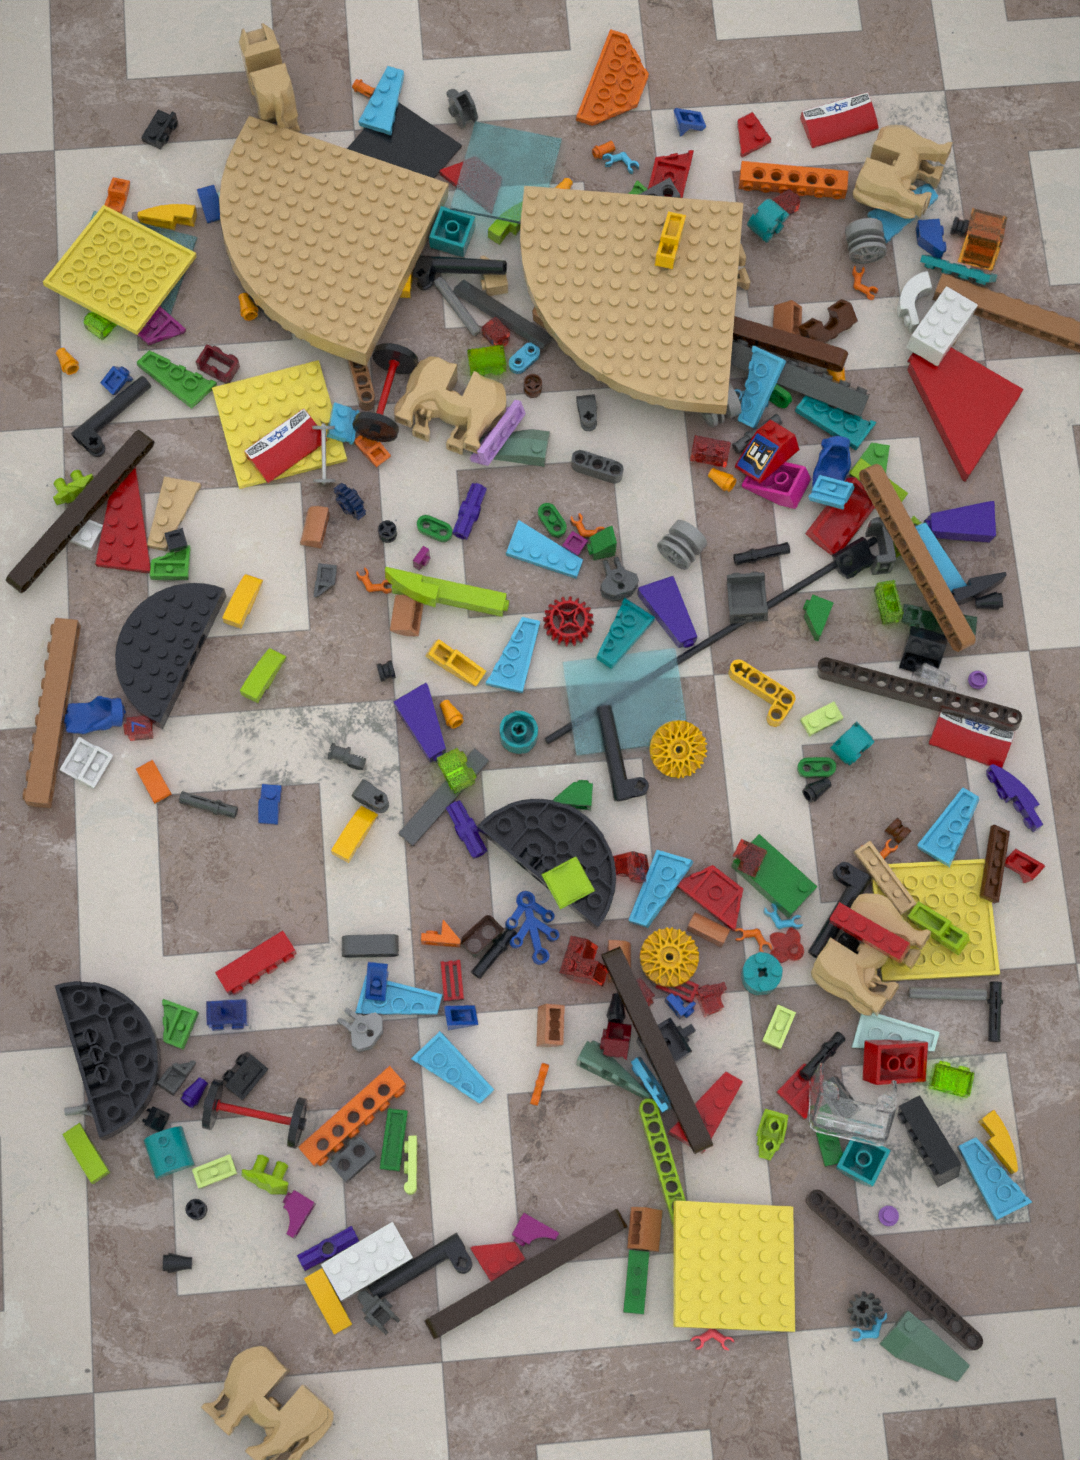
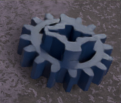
M342 482L333 488L336 494L335 500L346 515H352L357 520L366 515V510L363 508L364 501L354 488H348Z

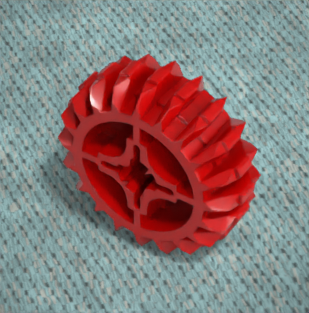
M569 596L568 601L561 597V602L555 599V605H548L549 610H545L546 616L543 617V622H545L543 627L547 630V636L552 635V641L558 639V645H561L563 641L565 646L568 647L569 642L576 646V641L583 643V638L588 639V633H592L591 626H594V621L591 620L594 615L589 613L591 611L590 607L585 608V601L579 604V598L572 601V597ZM571 609L572 611H571V612H565V611H563V610ZM579 614L582 616L584 620V625L582 626V628L576 621ZM555 615L561 622L559 624L558 629L555 627L553 623V618L555 617ZM566 631H572V632H574V633L567 634V633H565V632H566Z

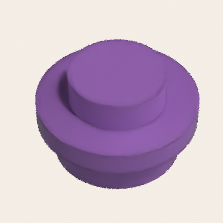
M973 671L968 677V683L974 689H982L987 684V676L982 671Z
M884 1206L880 1209L878 1218L883 1225L893 1226L899 1219V1213L893 1206Z

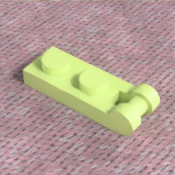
M408 1136V1141H405L404 1151L408 1153V1161H404V1174H408V1181L404 1184V1190L408 1195H413L417 1190V1136Z

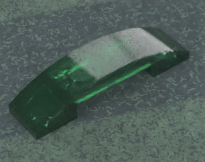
M903 604L901 623L944 634L932 611L922 610L923 607ZM964 615L972 632L976 635L978 617Z

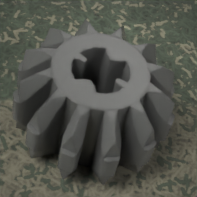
M862 1291L861 1297L858 1294H854L855 1302L853 1300L849 1301L853 1307L847 1309L852 1314L850 1319L856 1321V1325L859 1327L864 1325V1327L869 1328L870 1322L876 1325V1317L882 1319V1316L878 1313L883 1311V1307L879 1305L881 1300L875 1298L873 1293L867 1295L865 1291Z

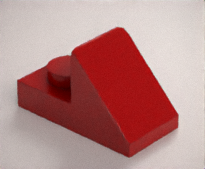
M1015 849L1005 861V867L1018 873L1023 883L1032 881L1045 868L1043 863L1018 849Z

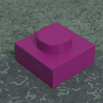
M572 531L562 547L579 556L587 545L588 540Z
M422 546L413 559V567L419 571L422 566L426 567L431 559L428 548Z

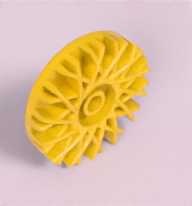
M683 720L669 721L660 726L652 736L649 748L654 766L661 773L669 777L685 778L684 776H691V773H696L695 770L701 768L700 765L704 764V757H707L705 755L707 752L705 745L707 743L705 742L706 738L702 735L703 732L694 724Z
M673 927L658 929V931H654L645 939L640 951V965L647 978L663 987H676L686 983L694 975L699 962L698 947H696L695 941L691 939L692 937L688 936L685 931L682 932L681 929L676 930ZM666 955H672L673 959L667 960Z

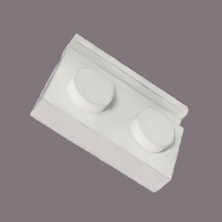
M89 519L70 542L92 551L100 537L103 525Z

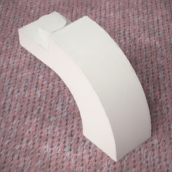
M928 271L911 278L904 286L898 301V318L904 317V324L906 327L908 326L909 333L914 332L920 324L915 301L921 297L929 296L932 289Z

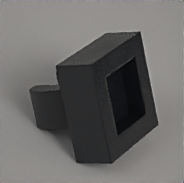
M183 528L164 533L170 552L188 548Z
M153 1106L148 1108L146 1111L149 1112L147 1119H142V1122L145 1123V1126L155 1131H163L170 1114Z

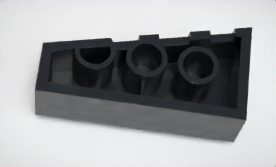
M919 1095L899 1105L897 1117L900 1123L905 1125L910 1140L914 1142L937 1187L959 1177L961 1162L921 1096Z

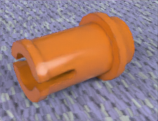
M356 79L352 85L354 92H360L371 98L374 93L373 91L376 89L365 84L362 79Z
M610 140L600 146H594L592 154L595 159H602L604 154L614 152L616 148L613 141Z

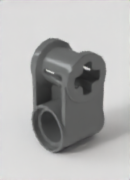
M595 394L576 396L581 427L585 431H593L597 427Z
M362 779L351 795L356 801L368 806L377 813H384L389 808L387 795L364 779ZM381 800H383V802H384L383 804H382V803H379V804L377 805L376 801H379V802H380Z

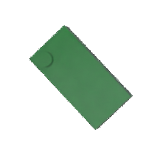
M760 834L739 854L731 865L738 874L770 903L775 904L777 909L788 919L817 888V885Z

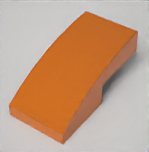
M113 177L107 190L108 197L104 205L122 214L130 188V181Z
M361 435L353 442L376 468L391 457L381 442L372 441Z
M153 760L136 768L154 804L172 795Z

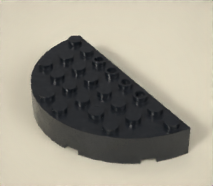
M185 583L165 588L140 603L122 627L115 653V665L120 685L127 699L137 712L148 722L161 729L164 728L225 601L226 593L224 588L205 583Z
M526 799L510 803L492 812L477 826V830L548 890L549 888L542 874L577 857L595 891L568 906L597 930L605 919L613 901L616 887V868L612 851L603 833L586 815L569 805L555 802L554 800Z
M74 981L54 985L99 1138L104 1141L128 1128L140 1117L155 1093L161 1070L158 1038L144 1012L120 991L96 982Z

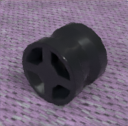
M955 216L950 234H959L960 237L964 238L969 220H960L959 217Z
M390 520L382 521L378 526L379 538L382 542L391 543L397 537L396 525Z
M391 660L385 664H376L381 682L388 678H396Z
M192 1199L187 1203L185 1211L188 1217L198 1221L206 1216L208 1209L207 1205L200 1199Z

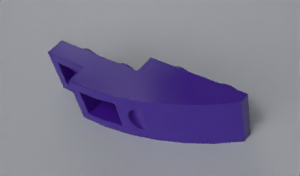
M994 764L990 765L986 770L988 780L996 786L999 798L1004 799L1005 803L1013 800V806L1023 816L1025 826L1031 829L1032 832L1039 830L1043 823L1035 812V809L1040 804L1034 795L1011 773Z

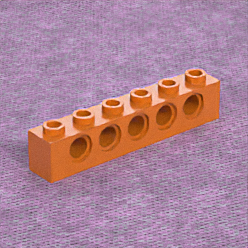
M742 161L738 189L745 191L756 190L764 193L797 194L798 196L809 195L817 198L845 199L849 171Z
M389 1066L298 1148L314 1167L317 1165L321 1167L329 1160L328 1156L333 1151L336 1153L344 1147L343 1142L345 1140L355 1137L360 1132L358 1129L363 1124L366 1126L375 1119L374 1115L379 1110L383 1112L390 1106L389 1101L394 1097L397 1099L405 1092V1082ZM382 1086H387L390 1088V1092L386 1096H381L379 1089ZM371 1099L375 1102L374 1107L369 1110L365 1109L363 1106L364 1102ZM357 1113L359 1120L356 1123L349 1122L348 1117L350 1114ZM338 1126L344 1128V1133L340 1137L333 1135V1130ZM321 1140L328 1141L329 1146L326 1150L318 1149V1143Z

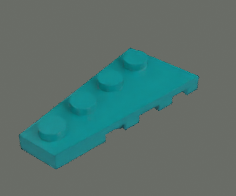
M922 255L920 262L925 263L924 267L935 269V267L942 268L941 272L952 274V272L959 274L958 277L969 280V277L976 279L975 282L986 285V282H996L998 276L993 273L985 274L983 270L969 269L965 265L952 264L950 261L929 255Z
M806 395L795 409L797 414L830 435L848 438L850 440V447L856 451L876 424L875 421H866L861 419L862 416L860 417L855 414L853 416L845 413L840 408L829 407L827 403Z
M624 597L596 659L612 669L653 624L655 617Z

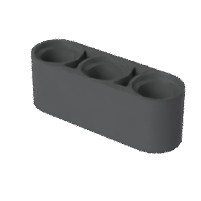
M576 450L572 454L571 466L574 471L613 484L619 483L622 480L624 468L620 462L584 450ZM582 459L584 462L577 463L575 460ZM597 464L600 465L602 468L595 469L593 466ZM616 470L619 474L614 475L611 471Z
M398 935L342 936V957L399 956Z

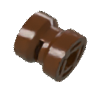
M529 374L524 379V393L529 398H536L542 392V379L539 375Z
M897 817L887 827L885 832L888 835H892L894 841L899 845L911 833V830L908 827H904L902 821Z

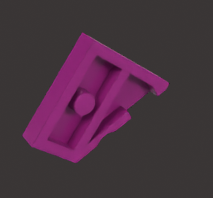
M159 306L137 336L149 346L184 334L186 329Z

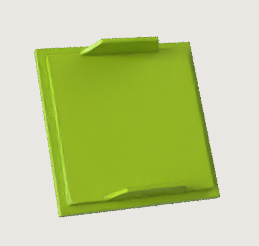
M577 857L542 874L560 910L595 891Z

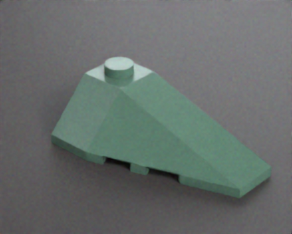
M535 429L512 432L494 457V460L545 467L550 432ZM485 436L481 437V439L479 440L480 443Z
M594 1040L586 1042L577 1059V1066L643 1099H649L650 1094L613 1057L603 1054L604 1050L600 1049V1043Z
M909 1311L903 1312L880 1342V1345L894 1357L956 1382L960 1380L970 1366Z

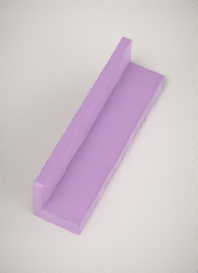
M514 400L511 406L506 408L505 414L497 425L481 441V447L477 451L478 454L473 452L471 455V462L489 466L526 414L521 401Z

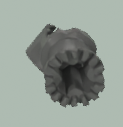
M335 743L331 744L328 760L336 759L343 761L344 764L353 769H364L366 758L350 754L351 747L343 748L336 746Z

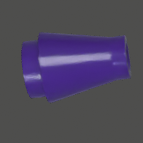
M198 1077L192 1085L181 1093L182 1097L180 1100L188 1107L194 1108L195 1105L199 1104L208 1083Z

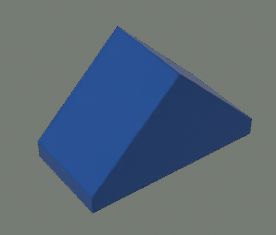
M475 1005L444 1007L448 1031L478 1025Z

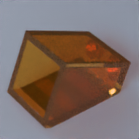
M972 208L958 262L993 271L1003 243L1007 217Z

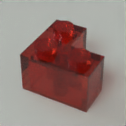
M570 937L559 971L561 975L572 981L603 987L608 971L605 965L594 960L598 949L597 945L586 938Z

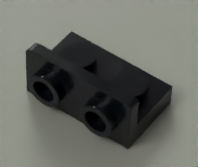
M158 109L143 133L142 141L161 150L163 145L168 143L172 130L177 128L178 120L176 113L172 111L171 114H168Z
M860 537L834 553L832 558L838 573L849 579L855 577L862 570L871 567L876 556L871 553L866 538Z
M248 1052L240 1054L235 1061L234 1067L227 1070L222 1076L223 1085L241 1100L245 1099L268 1070L266 1066Z

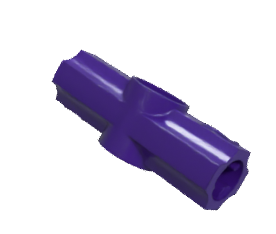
M472 483L465 501L463 500L460 506L459 517L452 532V535L459 539L467 540L474 522L478 520L481 504L487 488L483 485Z
M459 800L447 806L446 810L455 825V831L459 839L464 842L470 856L475 859L488 852L478 834L479 831L474 820L469 817L463 803Z
M350 1226L298 1254L297 1257L304 1271H307L358 1243L359 1239L353 1227ZM327 1243H331L334 1246L331 1254L323 1252V1247Z

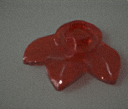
M790 927L786 934L775 932L770 935V941L774 949L769 954L773 955L780 963H784L787 960L797 961L803 957L804 947L800 943L801 936L797 930ZM797 948L798 950L796 953H791V949Z

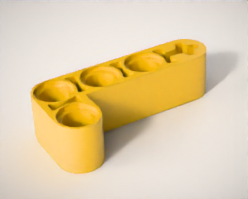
M734 660L728 671L729 677L771 704L772 706L768 711L766 721L770 726H780L796 700L795 694L743 660ZM749 678H756L758 680V683H751L749 681ZM772 688L774 693L769 694L765 689ZM788 698L791 703L785 704L781 699ZM778 713L781 718L774 719L771 714Z

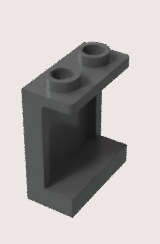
M876 517L870 520L865 532V537L876 536L878 540L880 555L876 556L871 572L872 575L889 574L896 562L894 544L882 519Z
M754 571L746 574L732 573L727 575L730 624L768 621L765 573Z

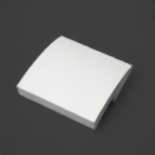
M78 737L59 771L94 789L113 755L97 745L94 746Z

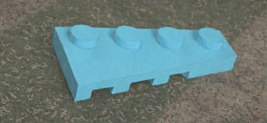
M387 66L358 121L359 126L392 135L395 112L399 103L398 98L404 80L403 70Z
M925 184L916 190H912L915 194L932 193L929 206L938 199L937 193L930 184ZM877 208L868 212L867 215L868 218H876L882 222L884 229L883 238L886 244L894 235L901 232L908 223L910 224L915 219H905Z
M926 523L916 525L915 528L949 590L952 592L954 588L967 586Z
M525 617L520 619L510 641L504 648L499 661L486 681L487 686L523 694L540 621Z
M656 850L629 917V922L648 928L694 862L691 859Z

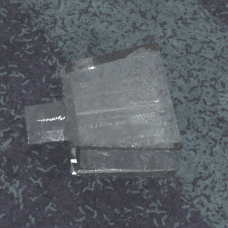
M924 663L912 673V681L952 692L957 690L956 685L949 683L950 674L927 663Z

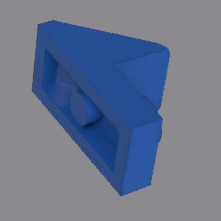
M680 108L673 110L674 121L680 136L684 135L689 129L703 131L706 128L701 112Z
M210 185L197 189L206 222L211 223L220 220L219 197L215 186Z
M262 784L261 798L258 800V823L278 825L282 792L281 785Z
M368 962L365 999L385 1001L389 975L388 964Z

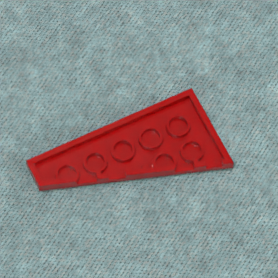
M135 467L108 499L95 565L97 567L150 574V557Z

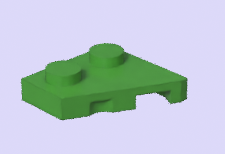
M871 443L860 458L871 466L874 464L881 465L886 473L890 445Z
M188 545V548L178 552H169L165 556L152 559L150 579L189 580L190 545Z
M163 999V1042L184 1050L199 1012Z

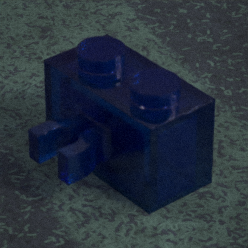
M246 999L206 1001L208 1028H212V1031H223L224 1027H232V1030H242L244 1026H249L248 1001Z

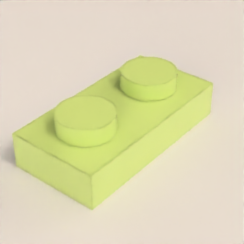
M832 702L804 716L800 721L810 737L843 720L844 717L835 702Z
M777 1005L762 1042L780 1050L796 1012Z
M230 1154L192 1169L199 1189L237 1175Z

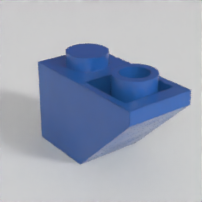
M940 219L918 220L915 228L917 245L933 257L942 259L943 253L946 252V242L942 238L944 227L940 225Z

